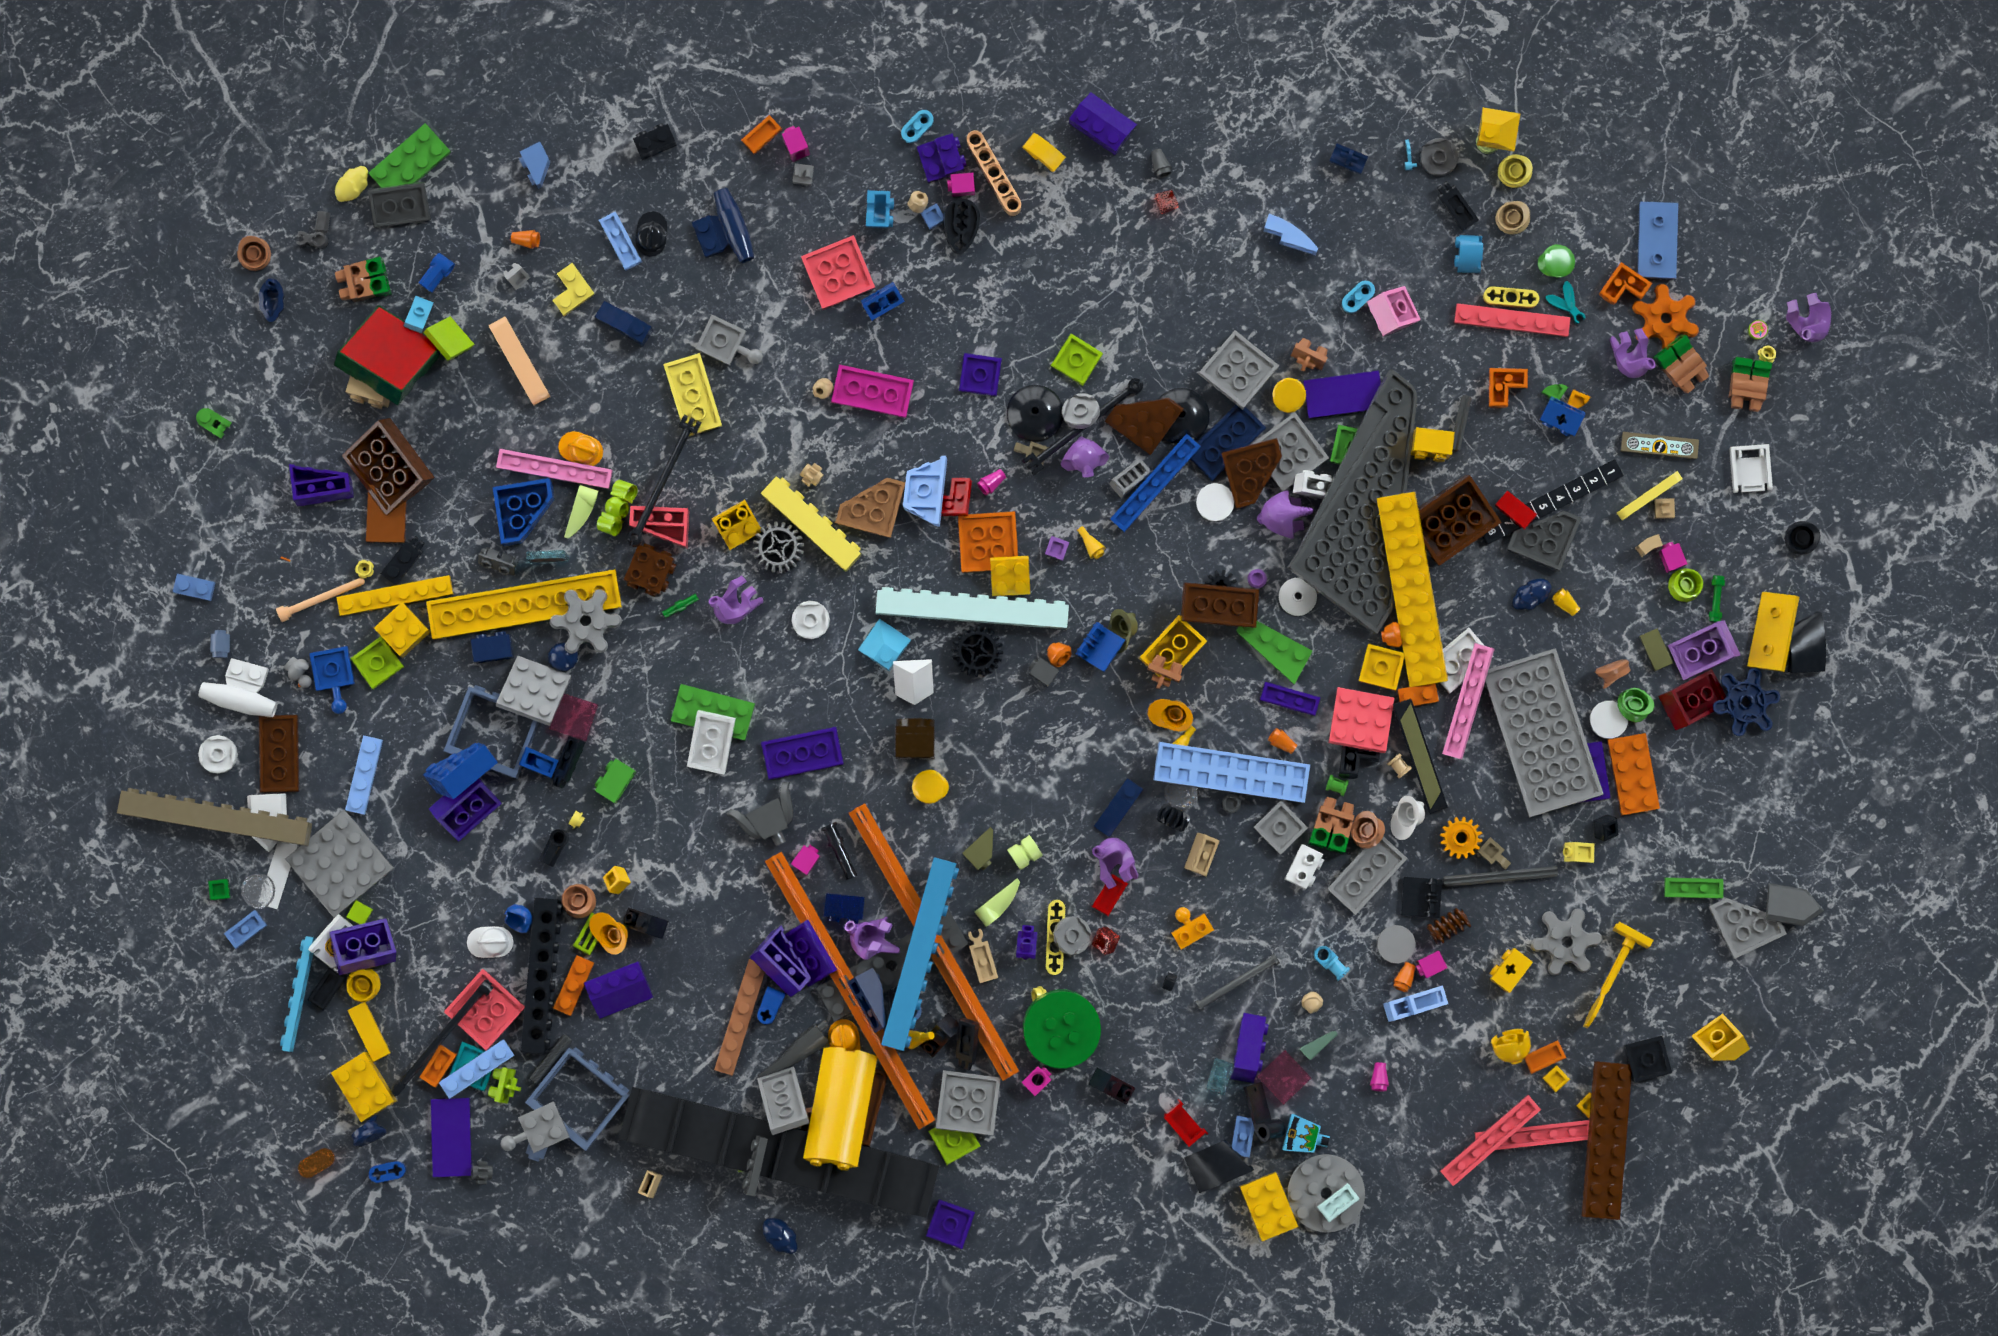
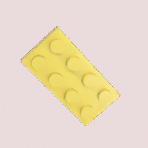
M698 353L663 364L680 420H682L685 414L688 416L685 422L687 424L691 417L695 419L692 425L694 427L698 421L702 422L697 434L722 427L701 354Z

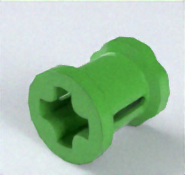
M1330 774L1325 790H1331L1344 796L1349 780L1346 779L1344 781Z

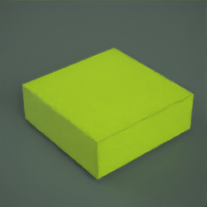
M356 900L346 917L358 924H364L367 922L373 909Z

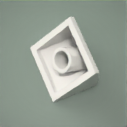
M932 659L893 661L896 696L916 705L934 693Z

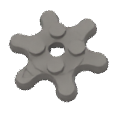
M574 590L565 592L564 600L568 604L569 609L564 615L552 616L550 625L554 629H565L569 633V638L565 643V650L568 653L577 652L579 646L584 642L591 643L598 653H603L607 650L608 644L603 637V633L607 628L619 627L622 619L618 614H607L604 612L603 604L607 599V594L604 590H596L591 599L586 601L581 600ZM589 616L591 618L590 625L583 626L580 623L581 618Z
M1574 909L1571 912L1570 918L1566 921L1559 920L1555 913L1551 911L1545 912L1542 916V921L1548 928L1547 935L1543 938H1534L1530 946L1535 952L1546 951L1550 954L1551 961L1548 965V972L1551 975H1559L1566 963H1573L1577 970L1582 973L1588 972L1591 968V963L1586 958L1585 951L1590 946H1599L1602 943V935L1598 932L1587 933L1583 930L1582 923L1585 919V912L1582 909ZM1565 936L1570 937L1572 940V944L1568 948L1562 945V939Z

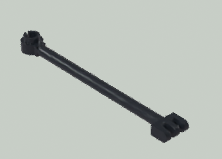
M1131 379L1125 390L1102 406L1098 419L1131 394H1139L1143 389V383H1139V388L1137 389L1133 388L1132 384L1135 382L1139 383L1140 379ZM1086 428L1072 429L1037 457L1032 452L1022 462L1025 464L1031 460L1032 463L1027 468L1030 470L1036 466L1037 468L1031 472L1033 476L1044 469L1042 465L1044 460Z
M684 414L679 427L684 430L636 528L627 535L629 546L632 542V535L638 537L637 540L633 541L632 547H638L641 544L642 531L690 433L696 435L702 422L698 421L694 427L692 426L695 421L694 418L691 417L687 424L685 422L688 416Z
M485 979L469 1000L403 1078L394 1086L392 1090L394 1096H398L408 1082L483 994L487 996L494 987L491 986V982Z

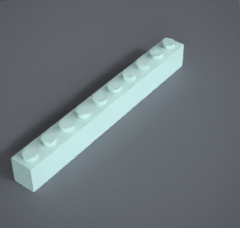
M882 587V590H877L876 615L1067 630L1069 605H1065V601H1054V604L1046 603V600L1043 599L1027 602L1026 598H1016L1015 601H1012L1004 596L989 599L988 595H977V598H974L966 593L950 596V592H939V595L931 594L932 591L920 590V593H912V589H901V592L893 591V588Z

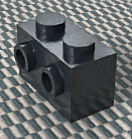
M658 124L653 127L654 130L649 132L642 131L633 138L642 160L677 146L668 124Z

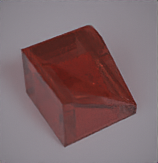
M1172 190L1154 194L1161 214L1179 208L1178 201Z
M1108 927L1098 928L1091 945L1105 955L1111 954L1115 951L1120 936Z

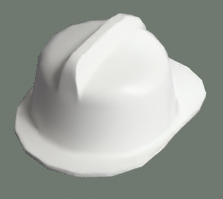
M1404 796L1400 799L1391 819V831L1395 838L1399 840L1409 838L1415 827L1423 822L1425 818L1424 803L1416 801L1411 796Z
M480 927L474 929L469 934L467 947L471 954L476 957H502L512 949L513 937L503 927Z

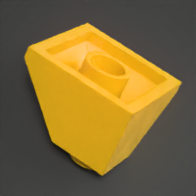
M1483 107L1476 145L1515 151L1520 114Z
M1723 1013L1692 1035V1038L1713 1061L1736 1060L1750 1050L1744 1036Z

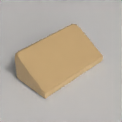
M1197 833L1184 868L1207 876L1219 840Z

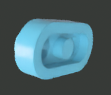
M928 110L917 112L902 128V139L907 143L917 142L932 127L934 122L932 113ZM926 118L928 121L927 123L923 124L921 123V119ZM912 131L914 132V136L909 137L907 133Z
M1370 281L1358 283L1343 298V310L1350 314L1357 312L1373 297L1375 293L1374 285ZM1363 288H1366L1368 290V294H1363L1361 290ZM1353 301L1355 306L1349 307L1348 302Z

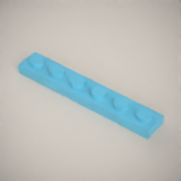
M306 936L305 940L303 939L301 942L300 951H302L301 959H298L296 965L298 975L297 978H294L292 984L294 994L293 997H290L288 1008L291 1009L289 1016H286L284 1027H287L286 1033L282 1035L280 1041L283 1051L293 1052L314 954L308 949L317 939L314 937Z

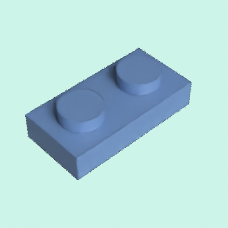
M177 574L173 593L211 601L215 582Z
M254 910L224 934L234 948L237 949L265 928L267 924L259 913Z
M1236 1116L1231 1146L1233 1150L1244 1157H1250L1254 1134L1252 1118Z

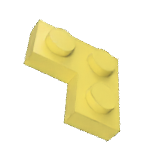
M573 263L557 273L567 287V290L554 298L553 302L563 316H566L594 296L595 293Z

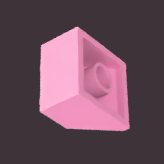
M1405 286L1382 292L1367 301L1370 312L1373 314L1378 329L1383 336L1397 332L1421 320Z

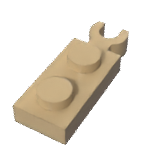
M978 929V938H974L971 932L968 933L970 940L974 941V945L969 946L979 982L983 983L997 979L998 975L988 941L982 942L983 932L981 929Z

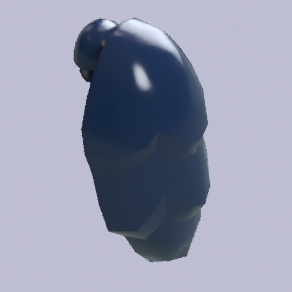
M272 278L267 279L259 291V309L269 322L277 320L280 313L284 310L283 299L285 297L281 284Z
M1545 579L1528 581L1527 584L1517 589L1512 606L1515 609L1532 610L1539 604L1544 603L1551 593L1550 582Z
M768 1218L764 1221V1237L776 1251L793 1254L797 1251L796 1233L786 1222L776 1218Z

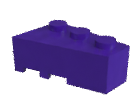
M289 464L293 501L297 507L354 498L352 479L348 473L325 469L318 470L312 467H299Z
M780 925L766 937L750 958L789 997H792L802 990L811 977L800 957L797 958L792 949L791 941L788 942L783 933L784 929Z
M1243 1013L1231 1079L1254 1083L1257 1072H1261L1263 1060H1260V1053L1264 1054L1266 1042H1262L1263 1035H1267L1269 1024L1265 1023L1266 1017Z

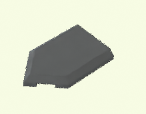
M1772 883L1768 884L1766 920L1804 926L1824 911L1806 889Z

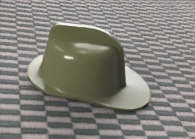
M1116 609L1112 612L1108 630L1126 640L1117 654L1123 653L1127 649L1130 638L1138 630L1135 613H1127L1122 609Z

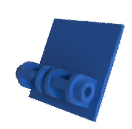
M1099 622L1093 624L1089 634L1086 635L1087 637L1083 639L1084 641L1081 646L1077 648L1075 654L1105 672L1126 640L1108 630Z

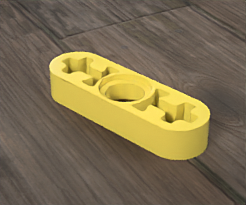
M1489 287L1485 290L1483 299L1489 305L1530 309L1538 304L1539 295L1534 290ZM1494 291V295H1501V292H1504L1502 296L1503 302H1500L1499 297H1495L1492 301L1487 294ZM1507 293H1514L1516 301L1513 303L1506 300ZM1520 293L1523 294L1522 298L1532 295V298L1535 299L1531 304H1528V300H1522V304L1518 303Z

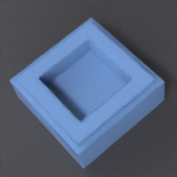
M937 203L920 213L929 230L943 223V213Z

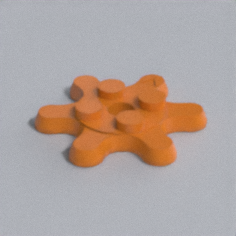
M1665 284L1656 286V299L1653 303L1647 304L1638 300L1632 305L1633 312L1641 315L1645 320V325L1642 329L1648 340L1652 337L1659 338L1662 342V349L1668 347L1667 345L1680 334L1695 337L1699 333V327L1689 322L1686 318L1687 311L1695 306L1694 297L1686 295L1681 300H1673L1669 295V288ZM1664 313L1669 314L1671 317L1670 323L1662 322L1661 315Z

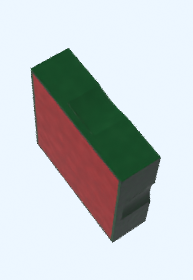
M378 305L337 351L334 366L356 380L367 384L375 392L394 404L399 405L413 389L416 381L424 376L439 359L440 351L423 332L419 333L403 327L404 320Z

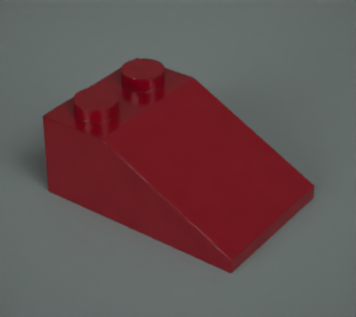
M1710 669L1658 697L1674 729L1678 730L1714 712L1713 704L1718 700H1724L1726 695L1713 670Z

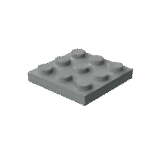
M1234 330L1200 370L1199 375L1243 410L1279 368V365Z
M1295 412L1252 443L1255 444L1274 438L1278 439L1282 457L1274 469L1271 478L1282 492L1294 485L1295 474L1303 473V470L1313 471L1329 459Z
M517 656L496 702V707L550 726L571 680V675Z
M943 1070L936 1129L993 1136L1001 1078Z

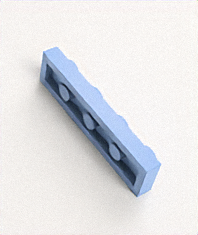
M363 735L346 811L365 815L383 740Z
M503 1039L440 1081L439 1084L450 1099L515 1055Z

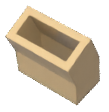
M1659 534L1644 540L1635 549L1643 557L1648 552L1660 548L1663 544Z
M647 1170L638 1193L654 1198L663 1175ZM652 1176H654L653 1181H652V1183H651V1185H650V1188H649V1190H648V1193H647V1192H646L647 1187H648V1185H649V1183H650V1180H651Z

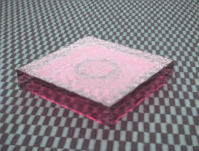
M564 694L552 720L550 730L587 741L598 704Z
M1286 1050L1257 1076L1283 1105L1311 1079Z

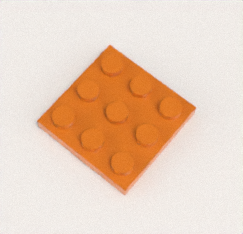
M1015 511L958 516L962 573L991 571L990 558L1018 556Z

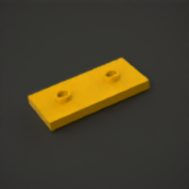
M1762 592L1747 664L1748 667L1785 672L1800 597Z

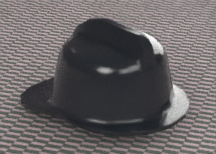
M647 212L638 220L636 247L645 256L651 257L660 254L666 244L667 221L658 212Z

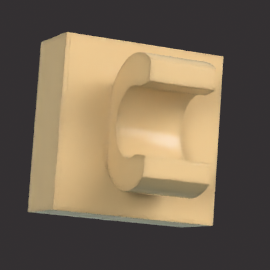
M1674 498L1654 499L1655 519L1675 518Z

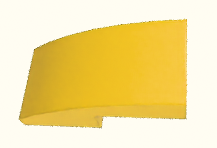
M1033 133L1022 146L1035 160L1039 159L1051 172H1054L1066 158L1053 145L1036 133Z

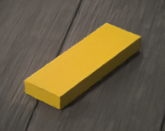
M363 1002L347 1010L372 1061L375 1062L391 1054L367 1003Z

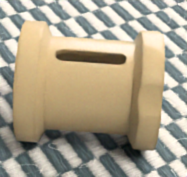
M1400 753L1387 763L1398 774V778H1401L1412 769L1411 766H1408L1403 761Z

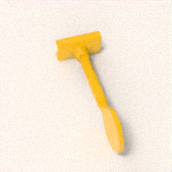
M1621 922L1615 924L1613 931L1625 937L1622 943L1623 947L1601 988L1600 995L1591 1007L1583 1027L1588 1028L1595 1019L1605 995L1609 992L1629 951L1633 949L1635 943L1647 949L1654 941L1653 939Z

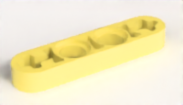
M1678 471L1618 511V516L1621 520H1624L1683 478Z
M1053 900L1048 906L1046 970L1052 975H1058L1063 969L1064 953L1061 951L1054 953L1049 947L1054 942L1050 926L1052 923L1060 921L1059 919L1050 920V916H1055L1051 906L1053 907L1055 903H1059L1062 910L1058 912V917L1062 916V919L1065 918V905L1060 900ZM1049 954L1053 956L1061 955V959L1057 958L1056 963L1060 965V968L1056 972H1052V968H1049V964L1053 963V958L1049 959Z

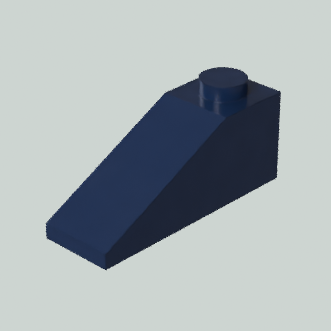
M606 301L603 302L595 315V318L642 346L645 345L653 332L650 325Z
M1127 778L1094 827L1110 837L1143 789Z
M871 968L847 983L873 1031L876 1033L886 1027L882 983L879 975Z

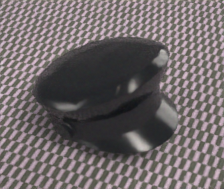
M1806 521L1795 522L1785 532V545L1789 551L1795 554L1811 553L1820 541V530L1814 524Z

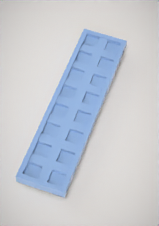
M1159 742L1153 780L1305 803L1310 764Z

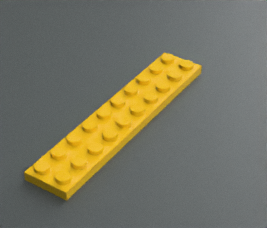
M1416 492L1377 498L1409 687L1448 681Z
M616 570L426 601L432 639L547 621L554 615H564L569 609L568 604L564 600V594L568 590L576 591L579 598L586 601L591 599L596 590L602 589L607 594V599L603 604L604 611L622 608Z

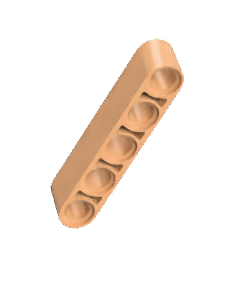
M976 130L971 131L967 135V146L1005 212L1010 216L1018 215L1021 211V201L982 133ZM972 137H978L980 139V143L977 145H973L970 142V139ZM982 153H987L990 158L987 161H982L979 156ZM992 169L998 170L999 175L997 177H991L989 175V171ZM1000 186H1007L1009 190L1007 193L1002 194L998 191V188ZM1010 202H1015L1018 204V207L1015 210H1011L1007 205Z
M503 317L488 325L532 404L535 406L549 398L550 395L507 318Z

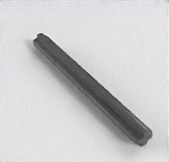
M1554 866L1443 877V884L1445 887L1557 877L1558 869Z

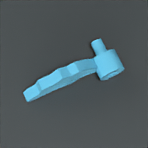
M1409 139L1405 140L1408 162H1405V171L1417 167V163L1412 164Z

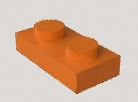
M1436 683L1397 689L1399 702L1410 698L1414 706L1439 702Z
M440 1045L419 1078L437 1088L457 1054Z

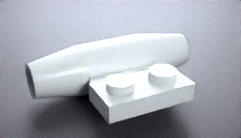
M233 658L230 660L225 675L227 685L203 682L199 690L200 698L217 706L248 715L274 717L277 709V702L258 694L264 686L269 669Z

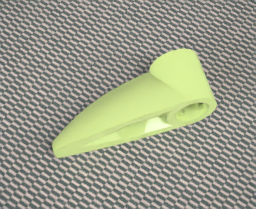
M582 485L579 486L565 532V538L573 536L584 525L595 505L598 490Z
M1018 878L975 911V914L986 927L999 918L1013 901L1020 884Z

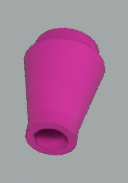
M999 469L980 478L977 485L984 495L992 494L1000 483L1006 479V475Z
M1378 1062L1374 1064L1370 1082L1372 1091H1387L1389 1082L1386 1063Z

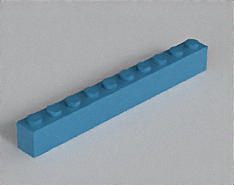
M935 857L933 859L881 1045L904 1051L905 1047L909 1048L912 1037L908 1035L910 1029L915 1028L917 1018H914L915 1010H920L922 999H919L921 991L925 992L927 980H924L926 972L930 973L933 962L930 961L931 954L936 953L938 943H935L937 935H941L943 924H940L942 916L946 917L949 907L945 905L946 900L951 898L954 887H951L952 879L956 880L959 868H956V863Z

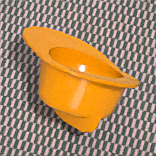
M568 432L559 441V452L568 461L595 466L603 457L601 443L597 439L583 433Z
M1159 699L1151 703L1148 708L1147 715L1149 720L1159 727L1181 732L1190 728L1193 723L1191 710L1181 701Z
M604 912L594 914L589 923L593 936L608 953H621L626 947L628 938L626 927L616 922L609 914Z
M840 1019L830 1026L828 1031L829 1047L846 1048V1051L855 1052V1050L861 1051L857 1026L852 1021Z

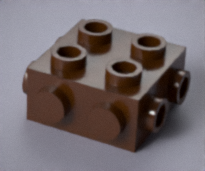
M644 543L643 546L639 545L624 580L628 582L627 586L638 590V587L645 589V593L655 597L658 594L661 596L662 592L667 591L670 583L667 581L670 574L673 575L677 564H675V559L672 558L673 554L664 550L659 553L654 551L655 547Z

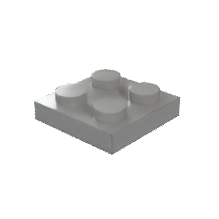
M1282 801L1253 827L1280 855L1308 829Z

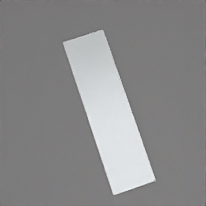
M278 841L258 904L274 909L278 908L291 868L285 858L297 849L298 844Z

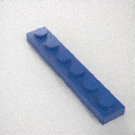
M1186 434L1110 520L1125 532L1196 454L1201 446Z

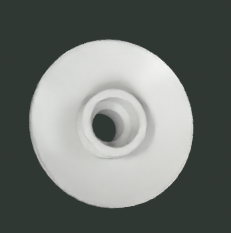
M1301 578L1289 579L1282 585L1279 591L1281 607L1284 611L1294 616L1309 613L1317 601L1316 590ZM1295 593H1301L1302 598L1296 599Z

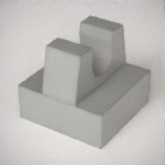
M795 164L793 184L812 186L814 166Z
M513 263V268L509 272L505 270L503 274L508 282L517 290L530 277L519 264Z

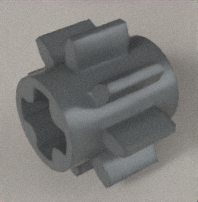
M477 1161V1165H472L471 1180H476V1184H487V1180H492L493 1169L492 1166H487V1161Z

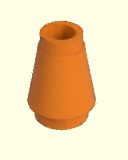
M535 230L512 232L511 243L534 249V247L538 248L540 233Z
M1275 728L1268 738V741L1271 742L1270 745L1290 754L1297 747V744L1282 729Z
M1405 962L1393 981V987L1407 993L1412 987L1416 966Z

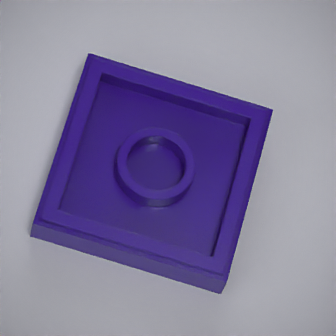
M964 353L959 391L997 397L1002 358Z
M939 1199L926 1236L963 1249L975 1212Z

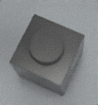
M1039 658L1038 661L1034 659L1028 668L1031 670L1029 675L1046 687L1050 686L1059 673L1057 668L1042 658Z

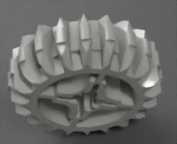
M776 521L774 522L775 528H772L770 523H768L767 527L769 530L766 531L762 527L760 530L764 534L756 533V537L760 540L753 541V544L758 545V547L753 548V552H759L754 557L755 559L762 558L758 564L761 566L766 563L765 570L772 566V573H775L776 567L779 568V573H783L782 567L790 571L789 564L796 567L797 565L794 560L801 561L797 554H804V551L799 549L804 547V543H798L803 538L802 536L795 537L799 531L795 529L791 532L793 527L791 524L786 529L785 522H782L781 527H778V522ZM775 533H785L791 539L779 540ZM770 535L772 544L763 551L764 541ZM774 539H776L779 545H784L781 551L783 556H781L777 549L773 550V547H776ZM794 544V551L790 558L787 559L785 550ZM776 554L782 562H772L765 556Z

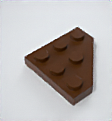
M1169 397L1130 404H1119L1113 408L1105 422L1151 455L1184 408Z
M1277 438L1221 453L1236 508L1255 504L1282 457Z

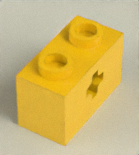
M1512 948L1511 951L1507 949L1501 957L1503 959L1502 963L1499 966L1496 964L1489 973L1492 975L1490 980L1507 993L1513 990L1533 963L1515 948ZM1513 965L1512 970L1514 972L1507 974L1505 967Z

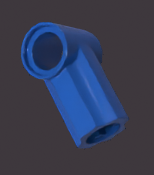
M438 253L432 259L429 265L430 268L418 282L431 293H433L442 279L451 273L455 266V263L441 253Z

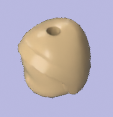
M914 191L907 204L913 212L922 213L927 207L928 197L926 193Z
M827 378L819 379L813 386L814 396L820 399L829 397L834 391L832 382Z
M1309 992L1301 1001L1302 1007L1310 1014L1315 1013L1322 1007L1323 999L1318 993Z

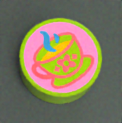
M1761 320L1753 321L1748 327L1749 336L1755 340L1763 339L1768 333L1767 324Z

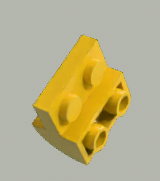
M745 499L711 518L729 550L756 536V533L762 532Z

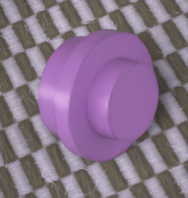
M1255 569L1249 573L1248 583L1251 587L1261 588L1266 584L1267 576L1262 570Z

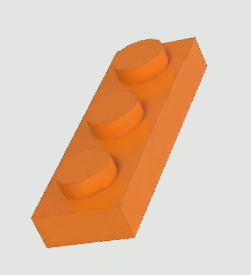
M576 955L555 1002L554 1009L572 1016L584 989V982H587L595 964L594 962Z

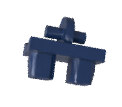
M1337 143L1329 162L1361 175L1368 156Z

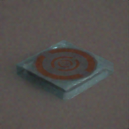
M564 550L527 551L526 559L530 563L569 562V555Z

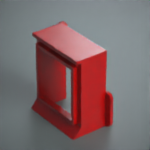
M1177 1099L1178 1103L1164 1114V1119L1190 1147L1204 1134L1208 1135L1204 1128L1201 1129L1182 1107L1184 1104L1181 1100Z

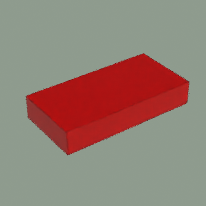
M1509 491L1495 504L1496 508L1524 530L1537 516L1533 510Z
M1113 874L1111 876L1116 886L1108 889L1105 884L1092 905L1093 908L1106 916H1109L1128 885L1127 882Z

